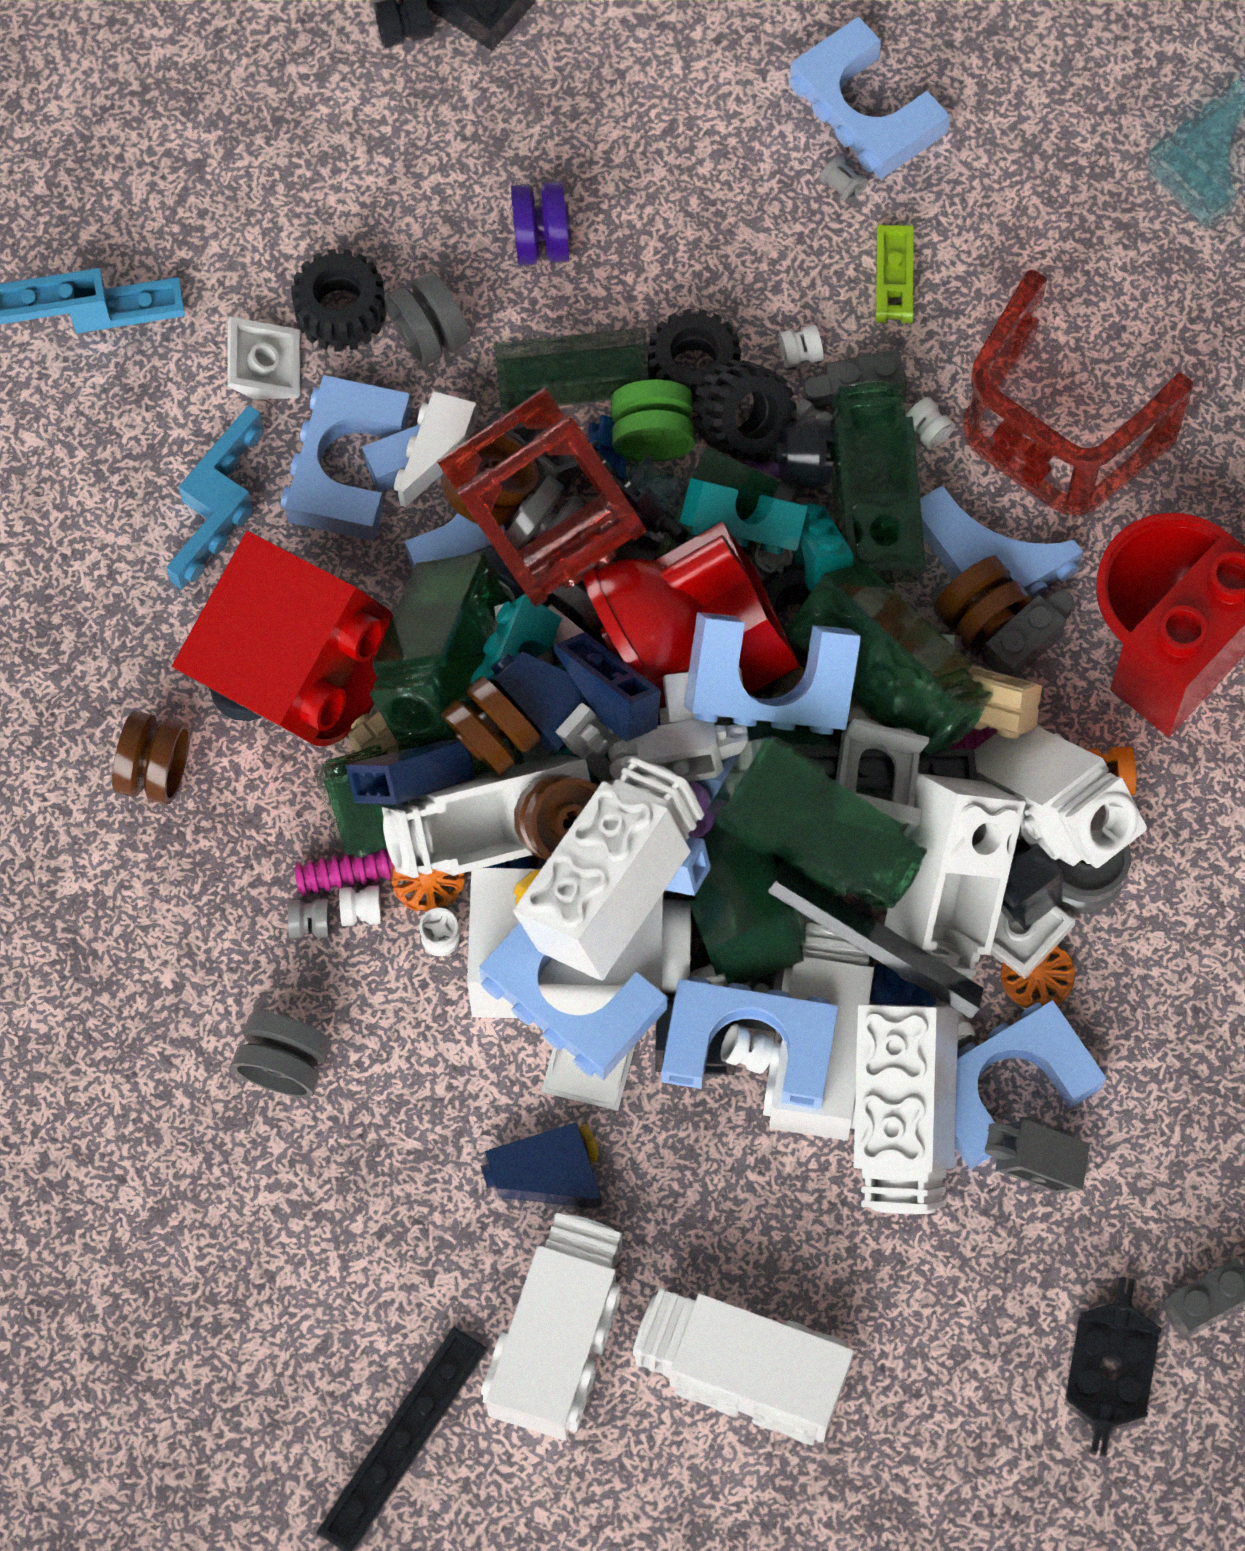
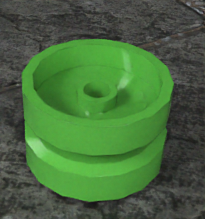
M642 380L622 386L615 390L610 397L611 415L615 423L612 427L614 452L620 457L634 462H665L690 453L695 446L693 421L690 420L693 416L692 394L686 386L668 380Z

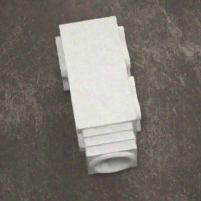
M1038 723L1034 730L1021 734L1019 738H1005L995 733L974 750L977 781L987 782L1026 802L1018 837L1024 839L1030 847L1038 843L1054 860L1059 858L1072 866L1084 860L1087 864L1099 868L1147 830V826L1124 780L1112 773H1108L1109 769L1103 758L1065 740L1058 733L1052 734L1046 731Z
M559 754L512 766L502 777L497 776L492 771L474 776L475 779L409 800L408 804H395V807L383 806L384 837L395 871L411 878L419 877V873L431 874L432 869L453 876L532 855L520 843L514 828V809L520 794L532 781L547 774H566L590 782L586 759Z
M631 757L628 761V768H623L620 774L622 776L619 780L616 779L612 785L604 781L600 784L513 909V912L539 952L601 981L605 979L691 851L686 843L689 838L688 833L690 830H695L697 820H701L704 816L695 792L685 779L662 766L646 763L634 757Z
M918 774L914 807L922 809L921 820L915 830L903 840L884 926L972 980V977L976 975L977 969H975V964L979 962L980 954L990 955L1026 802L984 781ZM898 974L901 978H903V979H905V980L911 982L910 980L906 979V978L903 977L902 975Z
M806 923L801 956L795 955L793 968L785 967L782 991L789 993L791 998L807 1000L808 997H821L829 1000L831 1005L838 1006L822 1108L816 1109L781 1103L788 1062V1050L784 1039L776 1030L775 1040L782 1042L781 1044L773 1043L763 1115L770 1116L769 1129L848 1141L850 1129H855L858 1005H869L874 967L868 966L870 955L820 924Z
M892 1004L858 1005L854 1168H862V1178H865V1186H862L861 1190L862 1193H865V1200L861 1201V1207H870L873 1211L896 1214L933 1213L936 1208L945 1207L942 1193L946 1192V1186H942V1179L946 1178V1169L954 1168L958 1010L953 1007Z
M560 1213L555 1214L549 1239H547L545 1247L537 1246L508 1334L501 1332L491 1365L482 1386L483 1403H486L490 1417L564 1441L567 1440L569 1431L577 1432L596 1376V1362L593 1361L595 1353L602 1355L622 1295L620 1293L621 1284L616 1283L615 1270L619 1254L622 1252V1233L588 1218Z
M659 1288L657 1295H654L650 1300L633 1347V1356L635 1357L636 1366L645 1367L652 1372L656 1371L663 1376L669 1377L670 1386L676 1388L675 1394L684 1399L705 1404L731 1416H736L739 1411L752 1416V1423L759 1427L777 1431L802 1443L813 1445L815 1440L824 1442L851 1367L854 1350L847 1348L848 1343L838 1337L816 1332L794 1321H786L784 1325L698 1293L697 1299L693 1300Z

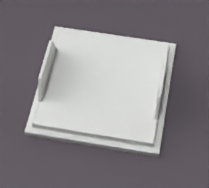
M635 1046L604 1080L595 1073L589 1076L580 1070L573 1061L575 1056L564 1047L561 1051L553 1047L541 1092L618 1111Z

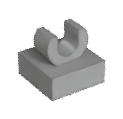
M582 702L555 731L571 752L581 759L590 750L600 755L610 744L602 738L608 729L601 723L592 709Z

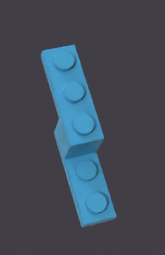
M100 268L0 284V325L70 313L75 332L78 334L185 316L179 277L106 289Z
M250 405L243 410L178 486L182 502L207 519L166 567L170 582L181 590L189 581L193 583L201 576L205 568L204 563L212 554L217 555L224 549L231 531L236 526H243L252 513L249 492L224 475H230L236 469L240 461L239 456L247 447H254L263 435L264 427L261 414Z

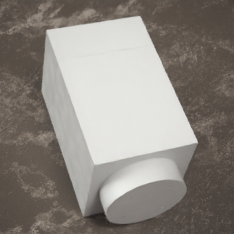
M480 868L471 871L467 985L472 1017L518 1018L511 1010L513 1008L512 1004L503 997L499 1000L493 998L483 989L479 966L520 922L513 912V909L516 907V895L513 894L514 887L528 873L537 869ZM662 893L603 981L552 958L544 968L539 980V988L543 997L551 1006L563 1013L571 1015L590 1014L604 1007L635 972L640 974L663 994L675 995L678 979L687 980L690 977L691 900L663 899Z

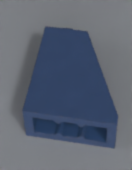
M525 652L513 654L512 656L506 653L490 667L494 673L487 680L532 725L541 737L539 743L546 751L558 750L565 744L555 731L581 702L592 709L568 672Z
M442 740L346 764L354 803L400 804L475 779L472 769V754L459 740Z
M577 1122L485 1151L487 1164L480 1166L487 1189L495 1187L498 1198L588 1208L602 1206L601 1194Z

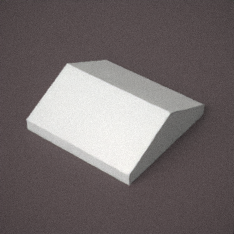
M230 317L228 319V387L254 400L299 398L300 329Z

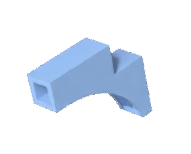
M943 485L911 504L909 520L954 580L975 563L987 557L996 556L1010 570L1009 582L1017 581L1021 583L1033 600L1038 595L1042 596L1047 591L1048 585L1057 579H1060L1061 582L1066 581L1079 570L1078 566L1080 565L1083 551L1075 540L1042 544L1023 542L1000 535L971 518L959 507Z

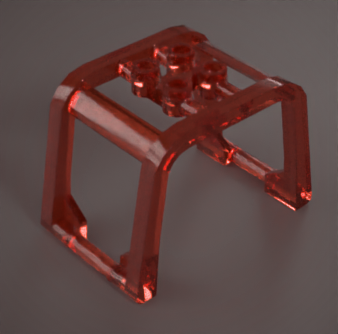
M1028 270L973 362L971 375L973 391L971 402L964 413L963 434L967 445L978 456L1046 505L1063 514L1083 515L1097 509L1176 444L1186 408L1189 404L1193 382L1187 376L1178 372L1138 413L1099 446L1083 448L1067 440L998 390L1008 373L1036 337L1039 320L1033 317L1032 314L1044 297L1047 278L1035 270ZM987 407L1004 419L992 434L995 443L987 439L979 428L980 419ZM1153 426L1143 444L1126 461L1095 486L1100 466L1108 463ZM1023 434L1027 435L1029 438H1031L1032 440H1034V442H1032L1030 439H1028V438H1026V437H1023L1022 435H1023ZM1054 455L1063 462L1074 466L1067 494L1044 480L1052 470L1049 461ZM1014 457H1016L1017 459H1019V460L1022 461V462H1025L1026 464L1023 465L1021 462H1019L1018 460H1016Z
M543 388L517 407H514L511 411L436 461L535 608L548 600L547 595L563 585L567 589L581 581L585 576L583 573L585 569L594 563L597 566L608 563L617 555L616 548L631 538L635 541L647 532L573 417L569 413L564 416L546 388ZM520 422L524 424L526 429L546 428L536 435L537 439L490 470L488 468L475 477L482 460L477 452ZM544 452H547L548 455H572L599 496L516 552L490 514L501 490L499 483Z

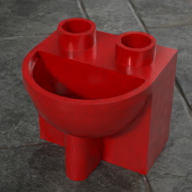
M1160 513L1141 518L1122 529L1112 539L1101 558L1096 577V596L1100 612L1108 627L1118 640L1123 643L1110 690L1167 737H1170L1245 656V546L1209 520L1184 513Z
M723 521L655 561L645 559L618 560L602 567L595 565L583 573V580L588 595L604 626L600 631L607 647L613 654L661 690L659 709L666 707L663 677L668 674L689 672L697 612L736 616L745 623L739 667L741 668L743 687L749 695L800 666L755 566Z
M246 531L171 667L315 746L324 747L335 744L348 736L354 721L364 714H369L376 704L393 668L398 646V627L394 615L388 608L357 587Z

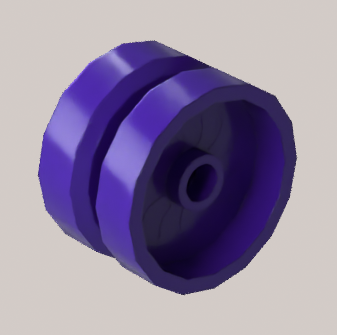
M562 181L544 182L540 188L541 206L536 207L534 191L530 184L511 185L518 267L536 265L538 263L539 241H545L546 257L551 264L569 262L568 238H571L568 204H565Z

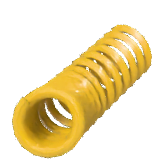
M584 1124L578 1128L581 1137L586 1142L589 1160H595L590 1161V1163H594L598 1158L599 1146L589 1127H587L588 1125Z

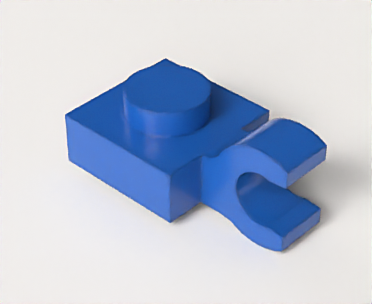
M601 415L600 424L589 423L588 434L590 439L587 442L591 444L594 440L598 441L597 448L618 472L616 477L622 481L626 478V461L624 457H620L614 452L612 427L615 423L612 417Z
M877 963L873 973L870 1001L892 1005H936L937 998L927 996L932 994L918 985L901 978L897 972L889 967Z

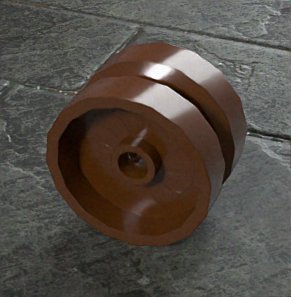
M479 429L468 436L458 454L446 466L441 476V488L448 503L466 519L485 527H500L512 519L521 503L534 490L539 480L538 466L530 452L508 434L493 429Z
M996 556L987 557L961 573L939 595L934 604L933 611L945 625L949 627L957 626L955 635L962 636L961 644L969 652L985 647L987 641L1032 601V596L1021 583L1017 581L1009 582L1011 572Z
M480 676L466 689L469 700L479 712L476 714L464 702L455 700L441 713V716L456 733L455 736L478 761H482L497 776L502 777L515 765L514 756L503 741L506 739L518 751L527 753L541 740V737L515 706L490 681Z
M132 711L127 717L117 744L112 773L114 792L136 797L144 789L149 801L166 805L171 804L178 792L187 762L190 744L189 724L169 718L165 719L158 726L155 715Z
M547 774L532 781L520 794L514 809V828L520 843L532 855L548 861L594 795L598 786L584 779L566 774Z

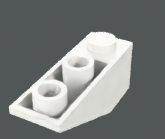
M433 391L429 403L422 404L417 421L418 425H421L417 437H410L406 449V457L409 458L405 469H399L395 479L394 490L398 491L400 506H408L443 474L446 466L458 454L465 440L473 433L478 420L475 402Z

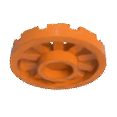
M394 865L391 869V884L395 896L404 906L414 911L427 912L434 908L449 906L457 899L460 891L463 890L465 877L464 873L452 877L447 876L449 875L447 873L432 869L431 874L419 873V877L411 878L396 872ZM400 880L409 881L402 885L398 884ZM444 886H450L453 889L448 891ZM414 891L411 897H407L405 895L409 892ZM434 891L442 898L435 901ZM426 892L427 902H419Z
M1057 945L1026 979L1018 976V973L1013 971L1004 962L1001 966L1000 978L1007 996L1024 1008H1029L1038 1002L1044 1006L1052 1000L1056 1005H1059L1072 991L1075 970L1072 959L1065 950L1060 949ZM1051 954H1054L1058 957L1048 962ZM1062 966H1065L1067 969L1066 971L1056 970ZM1009 976L1019 977L1014 981L1008 980ZM1055 980L1065 981L1067 985L1062 986ZM1022 987L1026 988L1024 993L1020 995L1016 993V990ZM1047 990H1052L1057 996L1052 998L1048 995ZM1033 993H1039V1001L1033 1000Z

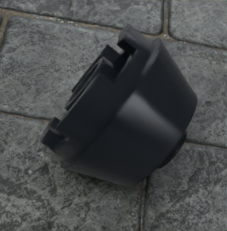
M815 415L782 426L779 441L774 443V463L779 466V474L782 480L811 491L815 487L830 484L834 461H830V442H834L831 421L817 419Z

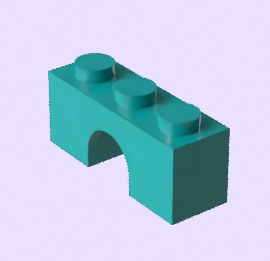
M690 478L679 522L692 526L690 534L698 536L723 521L740 546L748 547L749 540L761 543L760 550L782 555L784 548L797 551L808 506L759 495L754 513L747 519L741 520L737 515L735 507L739 490Z
M812 503L803 504L808 506L798 549L797 551L792 550V562L795 566L805 565L804 582L814 599L851 596L853 552L824 506Z
M527 594L522 595L513 602L507 601L500 608L496 616V621L499 622L495 633L485 643L483 652L486 653L483 663L473 673L470 683L473 684L480 676L488 679L494 673L490 667L506 653L512 656L513 654L525 652L533 657H538L548 651L552 646L562 617Z

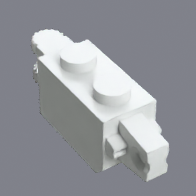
M697 719L659 725L656 730L628 742L624 740L622 742L617 741V743L610 745L608 754L610 761H613L610 765V775L615 780H619L622 776L620 774L623 768H628V761L631 757H634L646 763L662 766L686 781L694 782L715 778L724 771L722 760L750 750L747 727L739 724L716 725L715 722Z

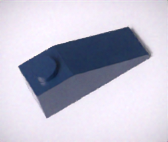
M586 632L554 644L555 654L601 723L625 742L657 729L661 690Z

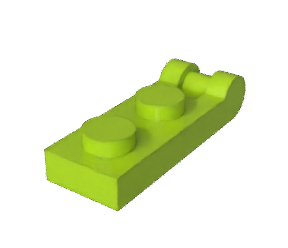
M877 225L875 323H886L887 320H901V324H912L914 226ZM887 297L901 298V305H887Z

